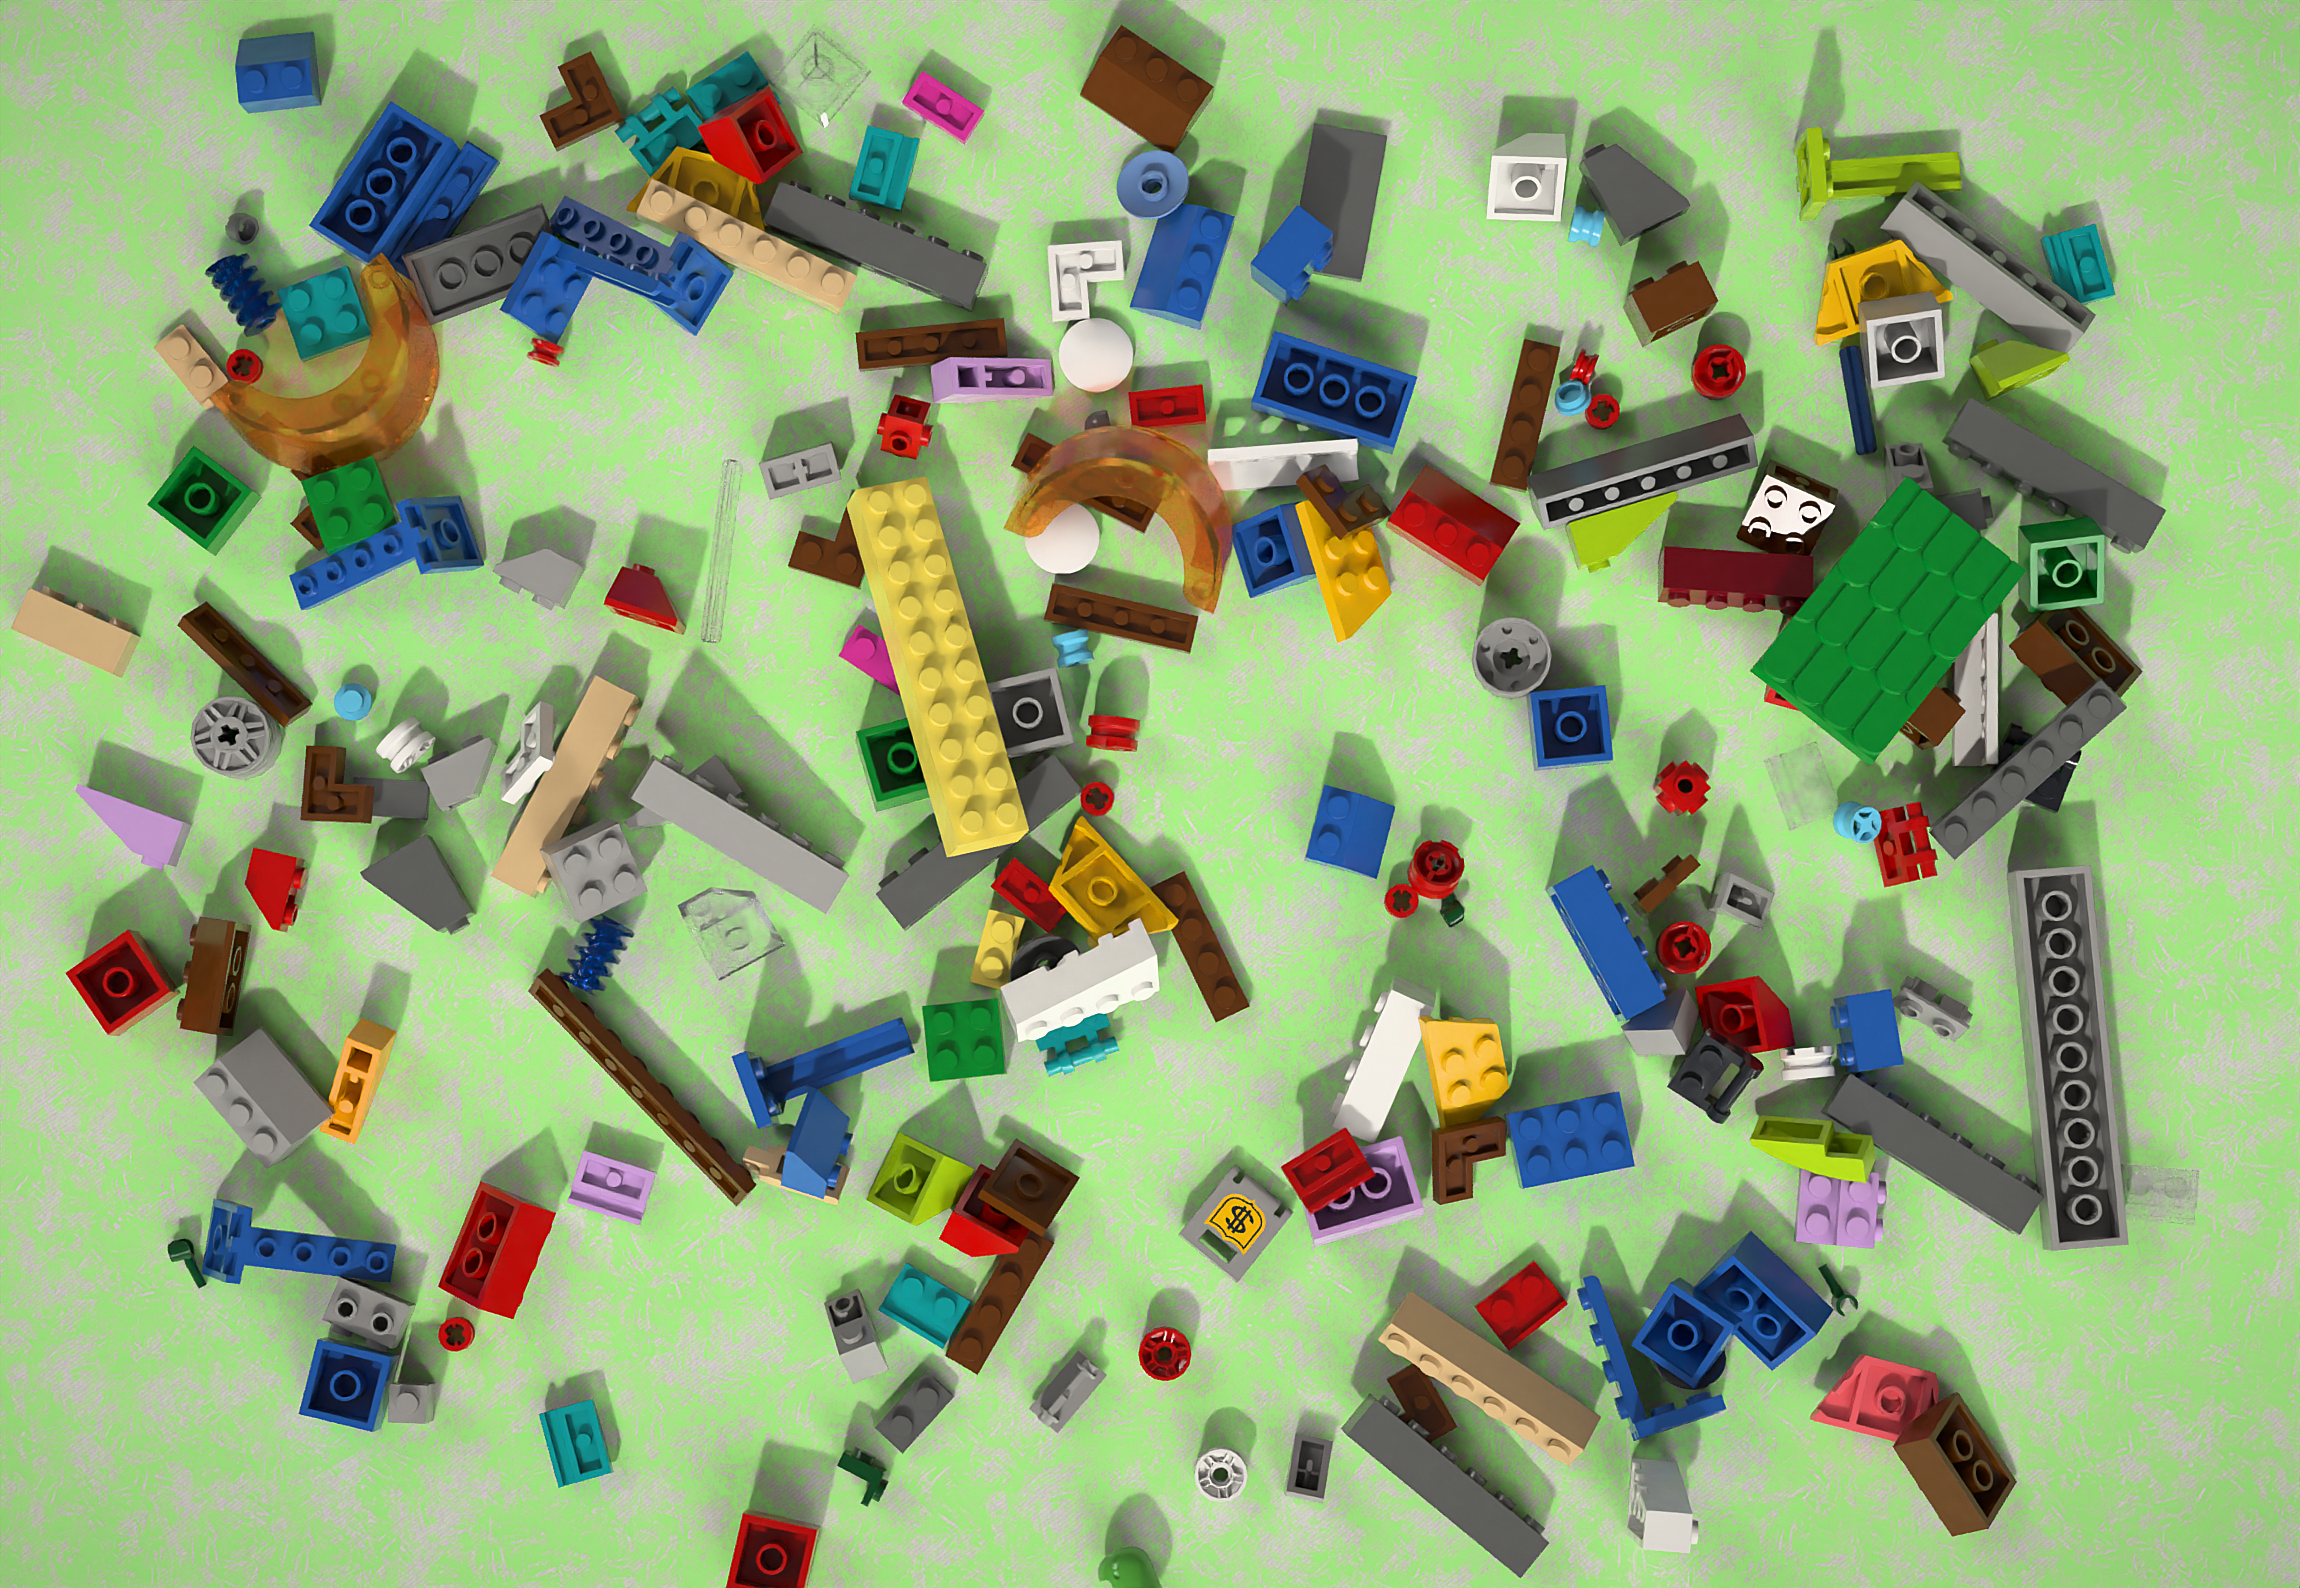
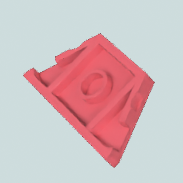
M1860 1354L1814 1409L1810 1420L1896 1442L1909 1422L1939 1403L1938 1395L1940 1390L1937 1375L1930 1371Z

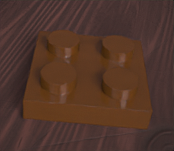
M1016 1138L983 1186L978 1198L1043 1237L1080 1177Z

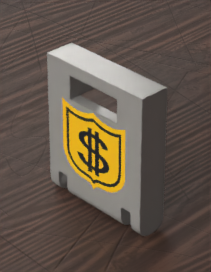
M1236 1164L1178 1234L1180 1238L1235 1283L1242 1278L1293 1214V1211L1288 1207L1281 1213L1279 1218L1273 1214L1282 1202L1248 1174L1243 1177L1239 1184L1235 1183L1233 1179L1241 1170ZM1207 1229L1236 1252L1228 1263L1199 1241Z

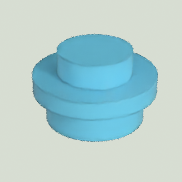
M1579 381L1565 382L1555 393V406L1560 414L1566 416L1580 414L1592 401L1590 390Z
M346 684L337 691L334 698V706L342 718L349 721H358L369 714L372 708V696L360 684Z

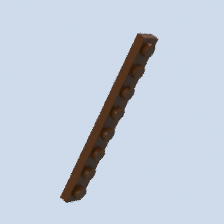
M548 968L538 975L528 992L736 1207L746 1199L757 1186L752 1180L750 1172L743 1165L737 1164L726 1153L724 1145L715 1137H711L700 1126L697 1117L689 1110H685L674 1099L671 1090L666 1085L658 1083L648 1072L645 1063L640 1058L630 1054L614 1031L606 1029L595 1017L592 1008L588 1004L580 1002L572 994L563 978L554 975Z

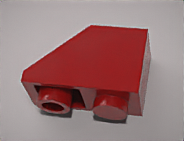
M253 847L245 886L273 930L287 933L288 927L295 924L299 906L294 902L297 890H302L306 882L307 868L303 867L305 860Z

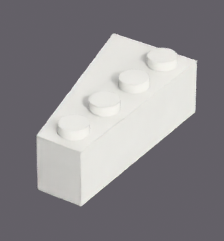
M1140 918L1128 923L1130 931L1114 938L1111 932L1098 938L1099 945L1084 954L1074 950L1064 955V958L1058 962L1057 967L1052 970L1047 966H1042L1000 987L1003 1007L1018 1042L1026 1039H1039L1045 1036L1048 1031L1062 1026H1074L1086 1017L1097 1013L1106 1014L1112 1012L1121 1004L1132 1000H1145L1152 996L1154 992L1159 991L1157 954Z
M1397 976L1394 977L1388 992L1382 990L1374 1008V1011L1379 1013L1374 1026L1367 1024L1359 1043L1360 1046L1364 1047L1359 1060L1352 1059L1344 1079L1350 1081L1345 1094L1337 1093L1329 1113L1336 1115L1333 1127L1340 1130L1346 1127L1351 1135L1375 1144L1422 1034L1418 1017L1422 1015L1431 1016L1436 999L1435 992Z
M1632 1458L1626 1535L1643 1550L1690 1553L1691 1544H1697L1699 1524L1698 1521L1693 1519V1512L1677 1462Z

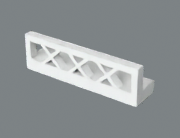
M1357 439L1209 449L1207 450L1210 493L1299 487L1296 481L1303 473L1324 464L1337 476L1340 484L1355 483L1359 481L1357 465L1358 442Z
M1992 614L1952 664V691L1961 699L1959 705L1966 710L1952 728V767H1992L1998 764V614Z

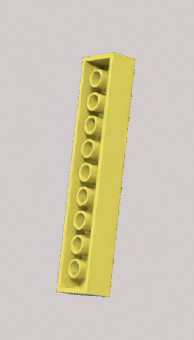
M927 476L856 489L846 506L947 857L1018 842L1029 831V827Z

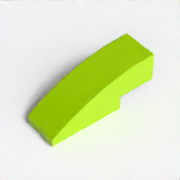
M1760 1115L1750 1138L1752 1146L1772 1157L1795 1167L1841 1180L1867 1183L1876 1160L1872 1135L1836 1133L1834 1123L1830 1120Z

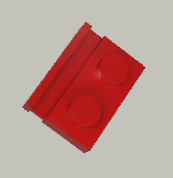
M1346 1127L1281 1166L1282 1172L1310 1216L1375 1176L1373 1169L1369 1166Z
M1533 1260L1474 1307L1506 1349L1510 1351L1567 1306L1568 1303Z

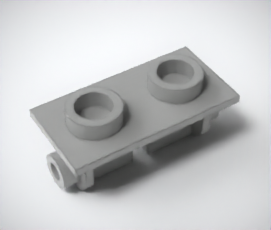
M1906 976L1900 986L1902 990L1893 998V1005L1904 1016L1922 1022L1932 1028L1936 1035L1950 1039L1953 1042L1969 1029L1970 1025L1968 1023L1973 1014L1968 1012L1967 1006L1946 994L1942 996L1939 1004H1937L1933 1000L1938 989L1922 981L1917 976L1914 979Z
M1077 1351L1029 1409L1038 1416L1037 1418L1048 1427L1050 1426L1058 1433L1107 1375L1081 1352Z

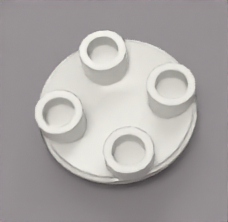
M1091 318L1075 324L1067 331L1060 344L1059 362L1064 375L1072 384L1080 389L1099 394L1116 387L1126 378L1133 363V348L1128 335L1120 326L1106 319Z
M1057 500L1041 506L1031 516L1025 531V544L1030 557L1039 567L1048 572L1065 576L1081 570L1093 559L1099 546L1100 535L1096 520L1085 507L1072 501Z

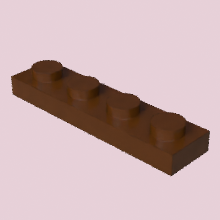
M1004 318L856 333L860 372L934 365L949 357H1008Z
M1524 339L1489 482L1490 485L1526 493L1528 487L1526 477L1531 474L1561 347Z
M1029 432L1011 464L1012 468L1143 535L1161 503L1160 499Z
M1052 583L1044 621L1190 654L1198 616Z
M207 601L182 616L177 626L283 728L308 713L313 703Z
M1185 871L1150 887L1152 892L1179 920L1177 925L1170 930L1215 1022L1217 1023L1250 1007Z
M1030 1230L1017 1253L1004 1254L945 1354L946 1357L978 1375L1052 1249L1054 1242Z

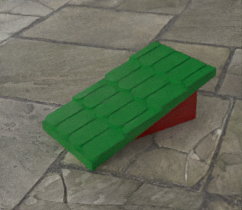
M1906 476L1750 671L1870 766L1909 717L1916 711L1985 622L1992 616L2025 574L2026 570L2014 560L2012 561L2009 556L1984 536L1982 537L1979 532L1955 513L1950 512V509Z

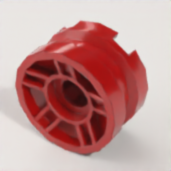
M1715 344L1704 349L1691 367L1693 387L1701 396L1709 400L1729 398L1739 389L1746 376V365L1741 354L1736 349L1722 344ZM1713 367H1722L1725 371V376L1718 377L1716 380L1713 379Z
M1089 715L1088 726L1091 727V734L1086 737L1087 747L1124 752L1137 751L1138 741L1135 740V732L1139 731L1140 720L1108 715Z
M1442 839L1440 842H1432V840L1423 842L1415 850L1407 870L1408 881L1412 888L1421 896L1429 899H1442L1449 896L1456 889L1465 868L1464 858H1461L1458 853L1459 849L1452 843ZM1433 865H1437L1441 868L1438 869L1437 872L1432 870Z
M1681 921L1671 924L1661 931L1656 940L1655 951L1658 961L1665 969L1674 974L1684 975L1698 971L1706 964L1711 954V942L1709 935L1701 926L1694 922ZM1680 941L1688 942L1690 945L1689 953L1680 955L1676 944Z
M1164 1326L1154 1328L1145 1335L1140 1342L1138 1356L1140 1365L1146 1374L1156 1380L1169 1381L1184 1374L1190 1364L1191 1349L1183 1333L1175 1328ZM1166 1346L1172 1350L1170 1360L1165 1361L1158 1358L1157 1353L1161 1347Z

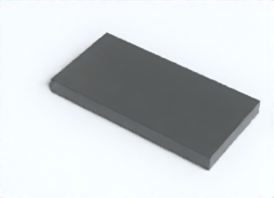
M1314 123L1300 207L1333 232L1334 249L1331 253L1334 256L1322 272L1316 269L1312 274L1356 282L1362 281L1387 135Z
M543 203L402 254L429 325L507 297L541 232H546L556 238Z

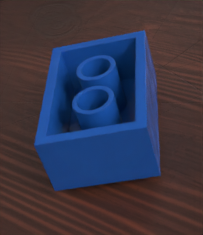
M1619 1091L1504 1114L1519 1188L1524 1189L1635 1166Z

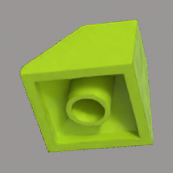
M1994 339L1976 348L1978 353L1969 360L1986 401H1989L2056 373L2070 361L2068 353L2013 340L1999 344L1998 340Z
M898 1132L866 1200L909 1224L918 1226L958 1203L974 1168Z

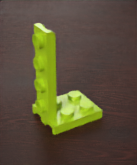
M1822 127L1806 128L1793 148L1794 156L1797 157L1798 176L1796 177L1797 192H1800V221L1815 220L1828 201L1905 195L1916 180L1933 193L1962 190L1959 152L1828 161L1830 159L1829 139L1822 136Z

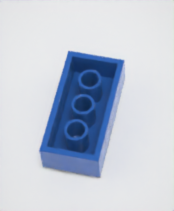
M390 101L309 226L317 235L380 274L386 265V261L459 154L460 149L452 139Z
M1274 331L1251 401V409L1342 439H1357L1360 445L1392 455L1417 377Z
M1591 865L1550 887L1546 892L1618 1022L1626 1021L1665 1000L1666 997L1662 991L1666 990L1667 986L1657 969L1650 970L1644 958L1649 956V953L1639 936L1632 937L1626 924L1631 921L1623 905L1620 902L1614 904L1608 893L1612 886L1602 869L1596 871L1594 866Z

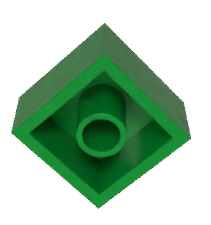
M193 445L147 505L205 550L216 556L262 497Z
M373 456L301 481L324 547L329 555H333L400 523L380 466Z
M2092 517L2018 526V564L2026 570L2025 574L2018 581V595L2030 612L2104 603L2105 534Z
M907 718L856 731V745L876 812L930 798Z
M998 998L922 1006L930 1082L1007 1074Z

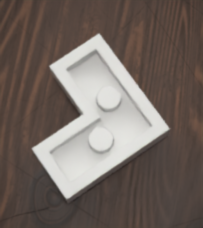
M1122 241L1047 246L1053 322L1090 319L1087 282L1124 280Z
M539 701L521 722V750L501 772V800L515 805L524 793H529L532 790L539 776L544 771H549L556 756L553 750V736L556 725L553 723L552 705Z

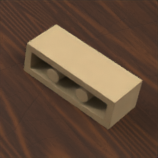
M45 586L41 593L29 588L12 624V630L122 678L141 638L130 633L133 625L115 617H111L109 623L96 618L99 610L79 601L75 608L62 602L65 595Z

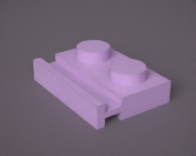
M583 1150L567 1203L641 1225L642 1216L646 1209L657 1172Z

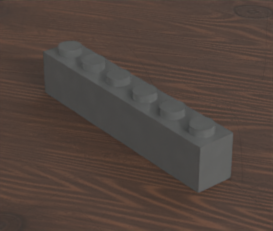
M791 181L790 185L779 182L763 220L766 230L972 312L988 274V266L982 262L984 258L981 255L963 249L962 253L948 249L949 243L934 236H928L926 240L913 235L915 232L913 228L899 222H894L893 226L879 221L880 216L870 210L860 208L859 212L848 209L845 207L846 202L835 196L826 194L823 199L811 194L812 189L800 182Z
M1971 397L1962 405L1942 440L1943 443L1949 446L1948 451L1954 456L1963 460L1971 458L1981 464L1980 469L1987 475L1996 479H2000L2002 476L2014 483L2013 489L2029 498L2035 495L2047 502L2045 507L2051 512L2060 516L2068 514L2075 519L2092 517L2105 536L2111 539L2110 544L2126 554H2130L2131 551L2138 553L2145 549L2166 512L2164 508Z
M1739 413L1527 476L1526 481L1532 509L1543 530L1752 469L1758 467L1754 436Z
M2099 676L1930 826L1929 833L1954 860L1957 859L2127 708L2126 703Z
M1042 754L1026 767L1029 773L1018 782L1015 779L1029 831L1019 841L1082 793V789L1054 754L1049 758ZM940 834L937 838L941 843L931 851L924 847L908 860L911 866L899 875L895 870L880 881L878 885L881 887V890L876 895L906 931L1018 842L947 857Z
M1857 1072L1855 1076L1850 1073L1843 1075L1821 1110L1823 1114L1855 1134L1872 1135L1874 1146L2010 1233L2017 1235L2022 1233L2044 1197L2035 1191L2038 1186L2035 1182L2019 1173L2015 1178L2003 1171L2005 1164L1988 1153L1984 1157L1970 1150L1973 1143L1957 1133H1953L1951 1137L1939 1130L1941 1123L1926 1113L1921 1112L1919 1117L1906 1109L1909 1105L1906 1100L1892 1092H1889L1887 1096L1874 1089L1877 1083L1865 1074Z
M1369 1393L1342 1426L1343 1432L1521 1578L1549 1544L1541 1535L1545 1528L1527 1514L1522 1519L1512 1510L1516 1504L1498 1490L1493 1495L1483 1486L1487 1483V1480L1472 1467H1469L1465 1472L1456 1465L1455 1462L1459 1457L1443 1443H1440L1437 1448L1426 1440L1430 1433L1412 1419L1408 1424L1397 1416L1401 1409L1383 1395L1378 1400Z

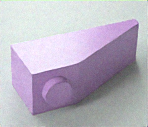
M949 357L931 366L933 403H975L1053 396L1050 359Z
M80 784L77 785L75 791L132 852L143 856L141 863L159 870H163L165 864L177 866L190 832L191 824Z

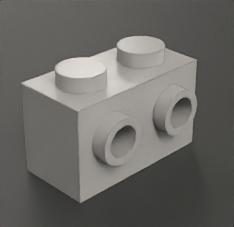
M340 1277L322 1320L331 1323V1331L346 1337H351L352 1333L358 1334L366 1338L364 1344L386 1352L387 1347L392 1349L399 1347L416 1304L354 1278Z

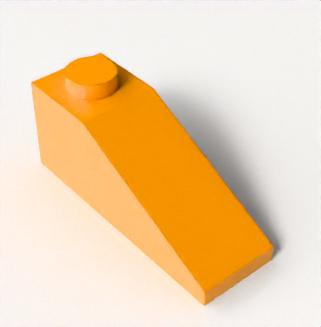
M361 1018L348 1034L328 1103L336 1113L321 1126V1132L355 1145L387 1066L397 1031Z

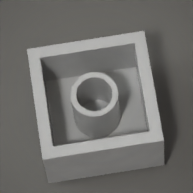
M1932 291L1857 303L1861 357L1864 374L1871 389L1946 377L1942 310Z
M1055 667L987 684L1009 760L1074 744Z
M605 818L540 849L568 916L578 923H582L648 891L619 823L609 818Z

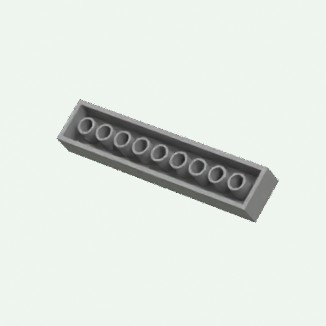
M2091 865L2007 873L2033 1151L2038 1185L2037 1192L2044 1196L2039 1204L2043 1250L2057 1251L2129 1245Z

